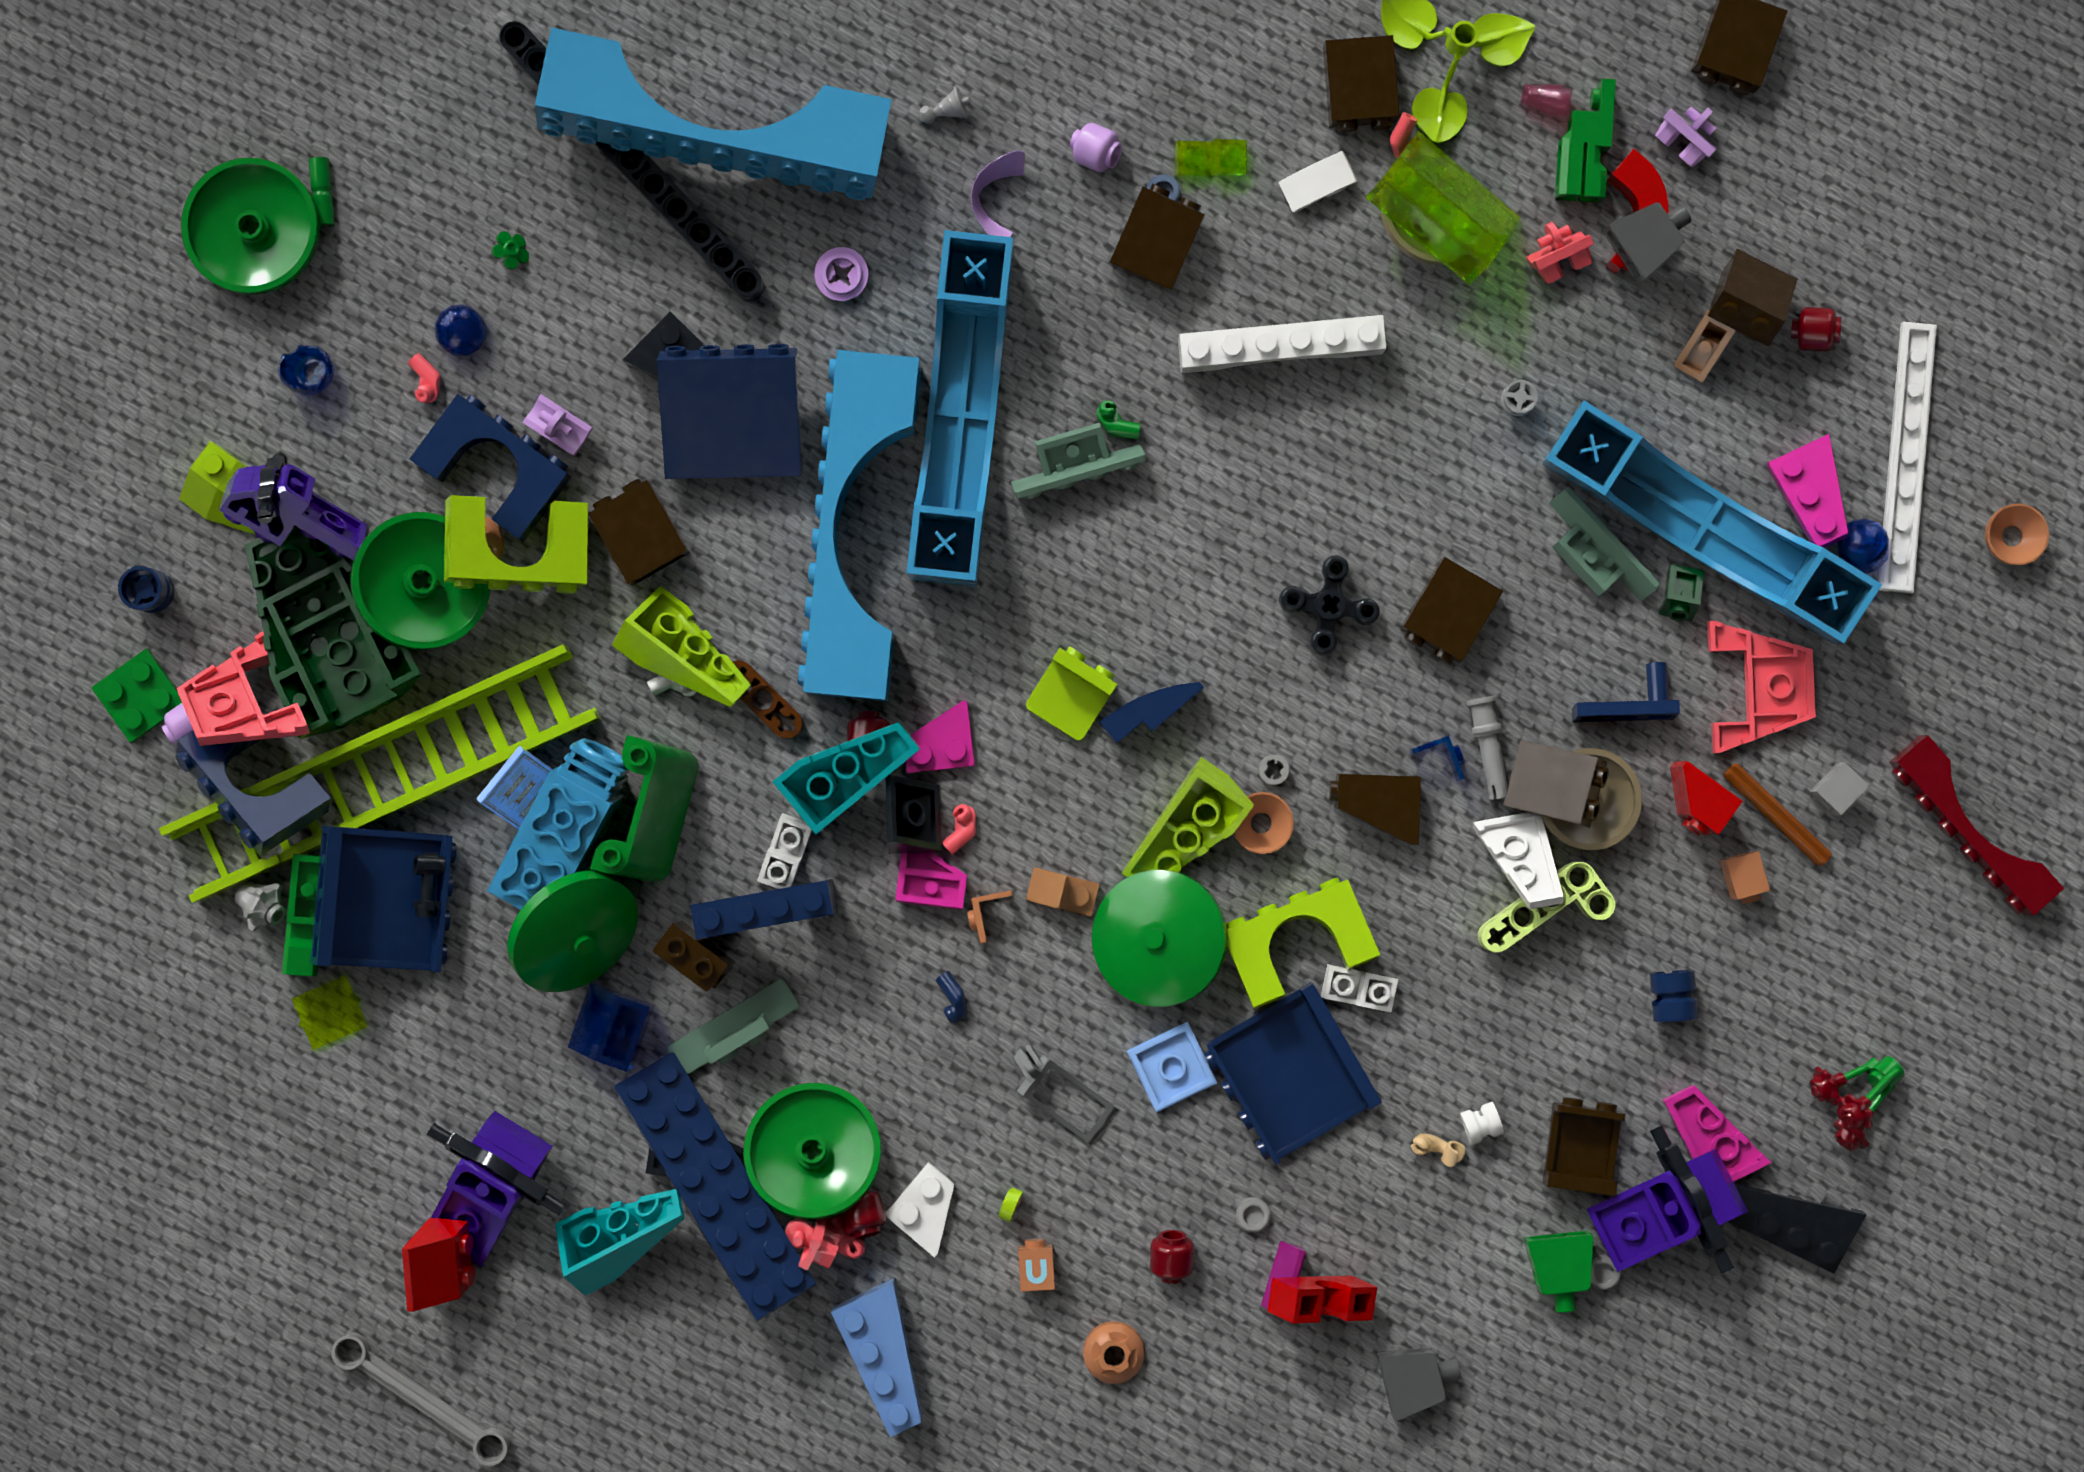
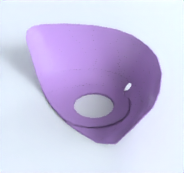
M1023 151L1010 152L989 163L978 174L973 183L971 192L972 209L978 222L988 235L1011 237L1013 232L1000 226L988 217L981 207L978 196L982 189L994 180L1024 175L1025 154Z

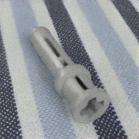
M1496 695L1466 701V705L1471 708L1474 724L1471 732L1474 734V737H1478L1489 800L1505 798L1508 789L1498 733L1501 732L1502 724L1497 722L1494 702L1497 700Z

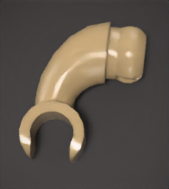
M1419 1134L1413 1139L1414 1144H1411L1412 1151L1417 1155H1424L1429 1152L1443 1154L1441 1161L1448 1167L1455 1166L1457 1162L1462 1160L1465 1154V1146L1456 1141L1446 1142L1431 1134Z

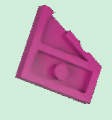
M961 701L910 735L921 749L906 760L907 773L975 766L967 701Z
M933 852L901 853L895 902L963 910L967 875L943 861L942 858Z

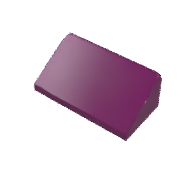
M1280 1241L1262 1299V1307L1268 1309L1272 1278L1300 1276L1306 1256L1303 1247Z

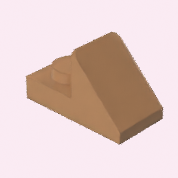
M1709 310L1699 321L1692 336L1673 365L1702 383L1736 331L1707 316Z
M1034 867L1026 900L1092 916L1100 884Z

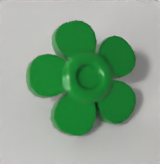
M502 231L496 236L498 244L493 246L492 254L496 259L505 257L503 260L505 268L513 270L518 266V262L524 264L529 260V252L522 248L526 243L525 239L520 234H515L511 238L508 232Z

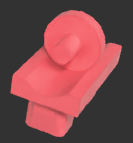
M1550 222L1544 226L1546 235L1537 239L1538 246L1543 249L1526 256L1530 267L1537 269L1542 280L1549 284L1563 277L1558 261L1568 257L1572 269L1575 270L1592 264L1589 247L1594 245L1589 234L1585 236L1581 231L1572 234L1568 225L1558 229L1553 222Z
M828 1218L816 1220L814 1227L807 1220L794 1219L790 1221L786 1226L785 1234L793 1247L803 1248L798 1267L808 1270L811 1263L814 1262L829 1269L837 1254V1244L843 1230L827 1224Z

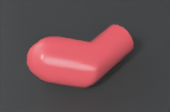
M1405 112L1402 113L1390 136V143L1396 158L1400 159L1401 157L1404 161L1411 162L1415 158L1418 148L1410 143L1409 136L1418 120Z
M960 804L955 807L953 811L955 831L942 841V844L952 855L976 834V814L973 808L966 804Z
M840 1214L828 1218L827 1224L843 1230L837 1244L838 1252L851 1259L861 1257L865 1252V1244L862 1239L856 1240L854 1235L845 1233Z

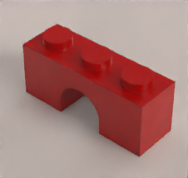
M1352 1275L1272 1278L1267 1312L1293 1324L1320 1323L1321 1314L1335 1316L1344 1321L1373 1320L1378 1287Z

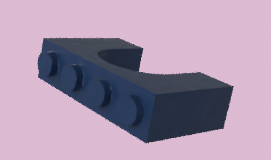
M457 393L409 459L431 476L443 482L462 455L472 446L482 442H497L507 446L517 461L518 478L514 489L492 517V520L524 542L546 513L547 506L557 498L571 479V476L565 472L568 465L553 454L548 459L537 452L541 445L524 434L519 439L510 432L514 427L512 424L498 414L494 419L483 412L487 406L471 394L465 399Z
M194 731L178 739L175 757L179 766L185 772L190 771L194 775L203 795L214 799L219 805L218 810L227 823L233 822L240 831L239 835L243 843L249 849L254 848L260 856L329 811L331 798L310 773L284 790L265 797L245 794L231 784L225 772L227 764L236 755L260 740L199 746Z
M833 879L690 905L696 939L838 913Z

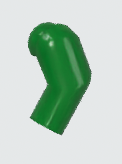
M1102 401L1097 408L1096 414L1097 420L1105 432L1110 436L1138 440L1140 423L1123 421L1113 401Z

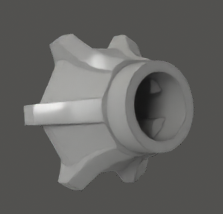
M248 881L238 889L235 895V903L244 912V917L248 920V929L256 932L264 925H277L284 919L286 909L283 906L286 905L288 898L281 895L283 888L281 884L261 885Z

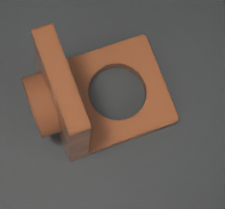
M1012 890L971 898L973 910L967 911L971 931H978L980 944L987 943L980 902L1012 896Z

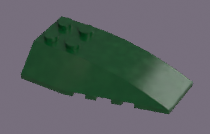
M297 526L293 527L281 546L273 542L267 543L260 538L245 544L252 585L256 591L258 604H256L258 617L261 618L264 636L262 638L264 648L267 651L270 664L268 666L270 679L284 707L298 703L309 728V734L300 735L298 738L302 739L342 729L403 697L422 676L410 649L394 645L381 638L362 619L354 603L351 591L352 567L345 558L332 552L329 545L319 539L313 540L306 537Z

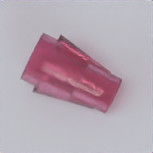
M1525 83L1521 104L1558 118V115L1567 116L1573 89L1565 88V84L1531 85Z

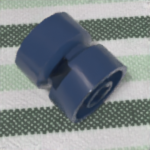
M134 566L126 570L120 577L118 594L122 602L129 608L147 613H158L171 604L174 597V585L170 577L164 572L145 566Z
M1695 970L1649 973L1651 992L1657 995V999L1652 1002L1653 1021L1673 1022L1699 1018L1697 999L1691 997V993L1696 990Z

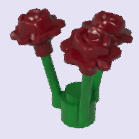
M1885 1056L1880 1061L1871 1058L1866 1064L1844 1074L1839 1072L1832 1075L1826 1069L1822 1070L1818 1066L1815 1067L1813 1079L1809 1082L1812 1095L1818 1098L1820 1102L1825 1101L1827 1103L1830 1102L1833 1106L1838 1105L1836 1112L1840 1120L1833 1124L1834 1128L1838 1130L1834 1136L1836 1141L1849 1151H1854L1858 1148L1865 1149L1870 1143L1865 1138L1863 1130L1865 1128L1871 1129L1873 1126L1871 1119L1874 1116V1111L1885 1097L1896 1088L1895 1084L1904 1077L1905 1073L1902 1066L1894 1058ZM1865 1072H1870L1868 1081L1873 1089L1866 1096H1861L1859 1099H1856L1851 1094L1839 1097V1088L1846 1085L1848 1080Z

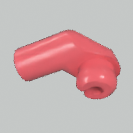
M417 353L408 361V365L420 376L418 390H415V397L421 403H431L439 396L441 376L420 353Z

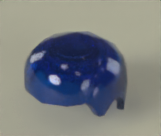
M464 304L451 305L441 311L435 322V337L439 345L450 354L468 356L479 350L486 340L487 326L483 317L473 307Z
M298 345L297 349L293 352L282 354L277 371L281 382L293 392L304 396H312L322 392L331 384L335 374V366L331 356L319 346ZM312 364H317L309 381L306 371Z
M1861 518L1847 523V538L1837 542L1839 558L1865 574L1877 571L1889 558L1890 541L1887 531L1874 520Z

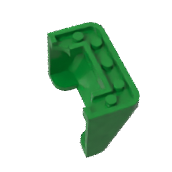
M627 735L622 750L623 764L628 770L644 775L629 834L625 842L609 839L599 844L595 850L590 869L607 874L657 882L666 878L672 869L699 764L697 758L686 750Z

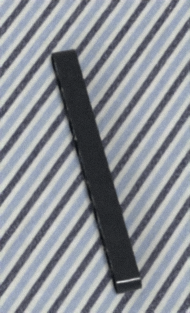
M512 21L506 23L501 28L499 34L502 46L539 86L542 71H534L532 67L536 60L545 58L547 48L521 22ZM514 35H525L524 42L520 46H510V40ZM598 141L594 144L739 298L750 302L761 297L764 292V281L759 272L644 151L631 148L629 151H620ZM637 155L641 158L640 164L635 169L625 168L624 164L628 157ZM662 180L664 186L659 193L651 194L648 192L647 188L651 181ZM676 204L687 206V212L681 218H673L670 215L671 209ZM700 228L710 230V237L703 243L695 242L693 239L694 233ZM725 252L731 253L734 257L731 265L724 268L719 267L716 263L718 256ZM746 277H754L757 280L756 287L750 292L741 291L739 287L742 279Z

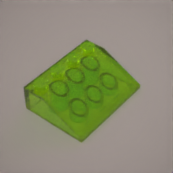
M1419 131L1415 133L1365 197L1468 285L1488 268L1507 242L1521 218Z

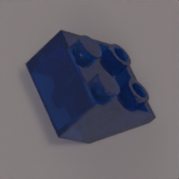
M590 982L568 1048L602 1064L625 1072L633 1069L655 1004Z

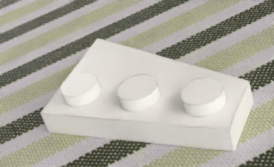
M1526 812L1473 822L1476 834L1529 909L1563 903V893L1541 815Z

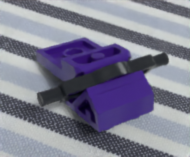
M276 453L273 458H268L266 465L237 469L227 483L219 511L223 512L224 516L232 523L237 525L243 524L250 528L258 538L267 543L273 542L281 546L293 527L297 526L306 537L313 540L319 539L329 545L331 551L343 558L349 557L354 560L359 547L365 540L367 524L314 493L315 478L294 465H286V456L282 453Z
M494 1111L485 1121L472 1143L455 1132H448L436 1123H433L427 1136L445 1145L446 1150L461 1158L447 1182V1188L431 1218L468 1221L469 1234L473 1237L472 1262L482 1267L487 1261L511 1215L524 1198L537 1206L542 1205L558 1216L562 1213L567 1203L549 1194L548 1189L534 1181L553 1147L546 1141L497 1111Z
M1663 1125L1650 1130L1649 1132L1652 1134L1660 1150L1656 1154L1665 1173L1586 1209L1617 1272L1698 1236L1706 1254H1712L1721 1274L1735 1268L1724 1249L1728 1245L1719 1225L1748 1212L1717 1149L1686 1162L1678 1145L1671 1143Z

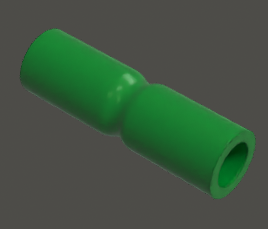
M309 158L310 185L313 192L312 197L318 209L320 228H323L324 224H328V227L335 226L333 199L330 193L329 158Z

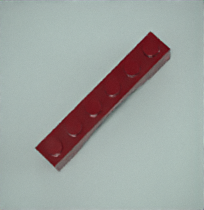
M1919 735L1889 762L1894 768L1891 772L1894 778L1904 787L1909 785L1917 793L1914 797L1917 804L1926 812L1932 810L1940 819L1937 822L1940 830L1950 838L1956 837L1963 845L1959 848L1960 852L1971 863L1977 861L1985 870L1982 874L1983 878L1993 888L1997 889L2000 887L2008 896L2005 902L2018 915L2023 913L2024 915L2034 916L2065 889L2042 863L2024 860L2004 852L1991 844L1974 828L1964 814L1956 797L1951 777V760L1929 735Z

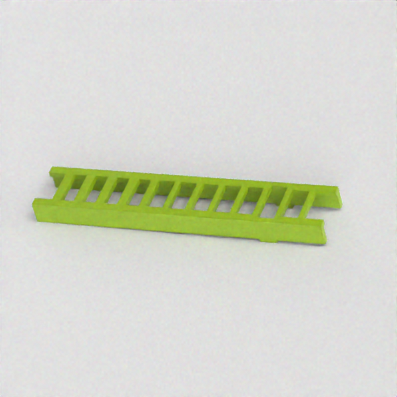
M562 644L240 791L251 796H271L284 790L308 773L312 776L323 773L344 822L334 827L364 828L505 764L519 745L528 752H531L601 720V717L596 707L572 718L570 717L549 670L573 659L569 647ZM535 675L558 722L557 725L541 732L518 684ZM502 690H506L527 736L526 739L509 746L487 698ZM475 704L496 750L495 753L480 760L476 756L457 713L458 710ZM443 717L465 764V767L447 774L426 725ZM412 731L416 732L437 778L414 789L393 743V740ZM382 745H385L406 792L386 803H383L362 754ZM351 759H354L375 808L355 817H352L331 768ZM216 802L158 828L161 835L169 836L171 841L197 829H200L221 878L193 890L194 893L188 895L192 903L202 902L293 860V854L305 855L320 848L322 830L317 820L309 824L313 836L293 845L290 844L288 839L280 843L283 852L268 859L265 857L260 859L257 851L254 848L249 849L241 839L251 864L229 874L208 827V824L223 818L219 813V805ZM235 826L236 831H237V833H238V835H239V832H240V831H239V829Z

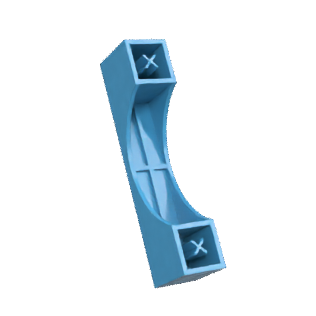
M551 27L535 101L537 129L552 137H562L563 134L574 136L578 141L586 144H596L597 141L610 144L612 148L620 151H629L630 148L641 150L646 155L654 158H663L665 155L678 158V161L687 165H697L699 162L711 165L713 169L721 172L737 170L745 172L748 177L755 179H764L766 176L779 179L780 183L788 186H797L800 183L812 186L818 192L831 193L833 190L846 193L845 195L852 199L864 200L866 197H873L892 99L824 85L806 106L795 114L774 124L739 131L707 128L681 119L656 103L643 90L631 73L623 56L619 41Z
M944 230L937 292L930 397L922 463L913 509L906 572L910 580L977 587L1014 257L1013 237Z
M837 350L836 359L830 358L828 378L831 379V384H833V393L827 392L825 401V413L830 418L829 427L824 426L822 432V447H824V451H827L826 461L820 460L818 481H821V485H823V495L817 494L815 501V515H817V518H820L819 529L813 528L811 548L814 549V552H817L816 563L810 562L808 571V583H811V586H813L812 597L807 596L805 602V617L810 619L809 631L803 630L801 651L807 653L806 665H800L798 672V685L803 687V692L808 695L889 703L895 634L869 616L852 595L839 560L837 543L838 525L848 491L866 464L889 445L900 439L915 435L922 370L918 357Z
M1584 400L1542 463L1832 644L1845 643L1883 585L1825 548L1775 525L1717 491L1672 461L1643 436Z

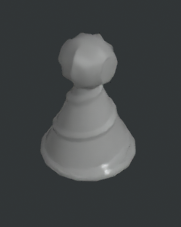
M955 86L935 108L923 106L918 113L919 119L926 124L933 123L937 116L967 119L968 112L965 105L971 103L970 96L963 98L959 88Z

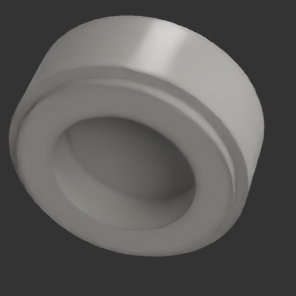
M1256 1197L1246 1198L1240 1202L1236 1209V1219L1244 1230L1259 1232L1268 1225L1270 1210L1263 1200Z
M1597 1255L1593 1257L1591 1285L1600 1290H1608L1615 1287L1621 1278V1271L1617 1272L1610 1256Z

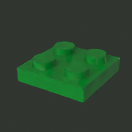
M147 648L91 687L130 743H134L162 723L165 714L182 703L176 689L177 687L152 652Z

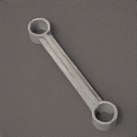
M347 1333L334 1343L331 1354L334 1363L338 1367L345 1370L358 1368L473 1446V1454L481 1464L494 1466L507 1456L510 1449V1441L503 1431L496 1428L485 1430L370 1352L369 1344L362 1335ZM347 1339H353L358 1342L362 1349L361 1358L354 1362L344 1361L339 1354L340 1343ZM486 1435L498 1437L503 1444V1452L497 1457L484 1456L480 1451V1440Z

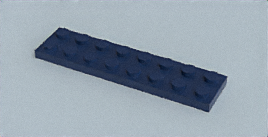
M669 1053L614 1086V1090L671 1184L677 1189L682 1202L755 1322H758L816 1285L809 1271L798 1267L801 1258L767 1203L754 1189L744 1165L675 1053Z

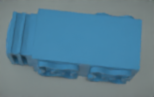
M586 738L571 744L569 749L572 751L564 757L566 762L551 770L546 777L487 889L489 893L521 910L529 899L549 883L572 873L586 871L597 846L601 843L625 798V795L620 793L623 789L621 784L627 781L629 776L626 774L630 770L623 764L622 756L619 753Z

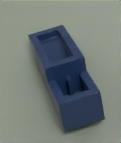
M1200 682L1153 691L1116 709L1100 721L1099 724L1116 744L1142 722L1152 732L1203 689L1204 686Z

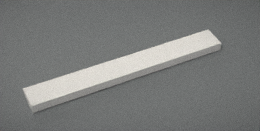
M1902 322L1900 327L1878 582L1883 585L1879 591L1914 593L1937 325Z

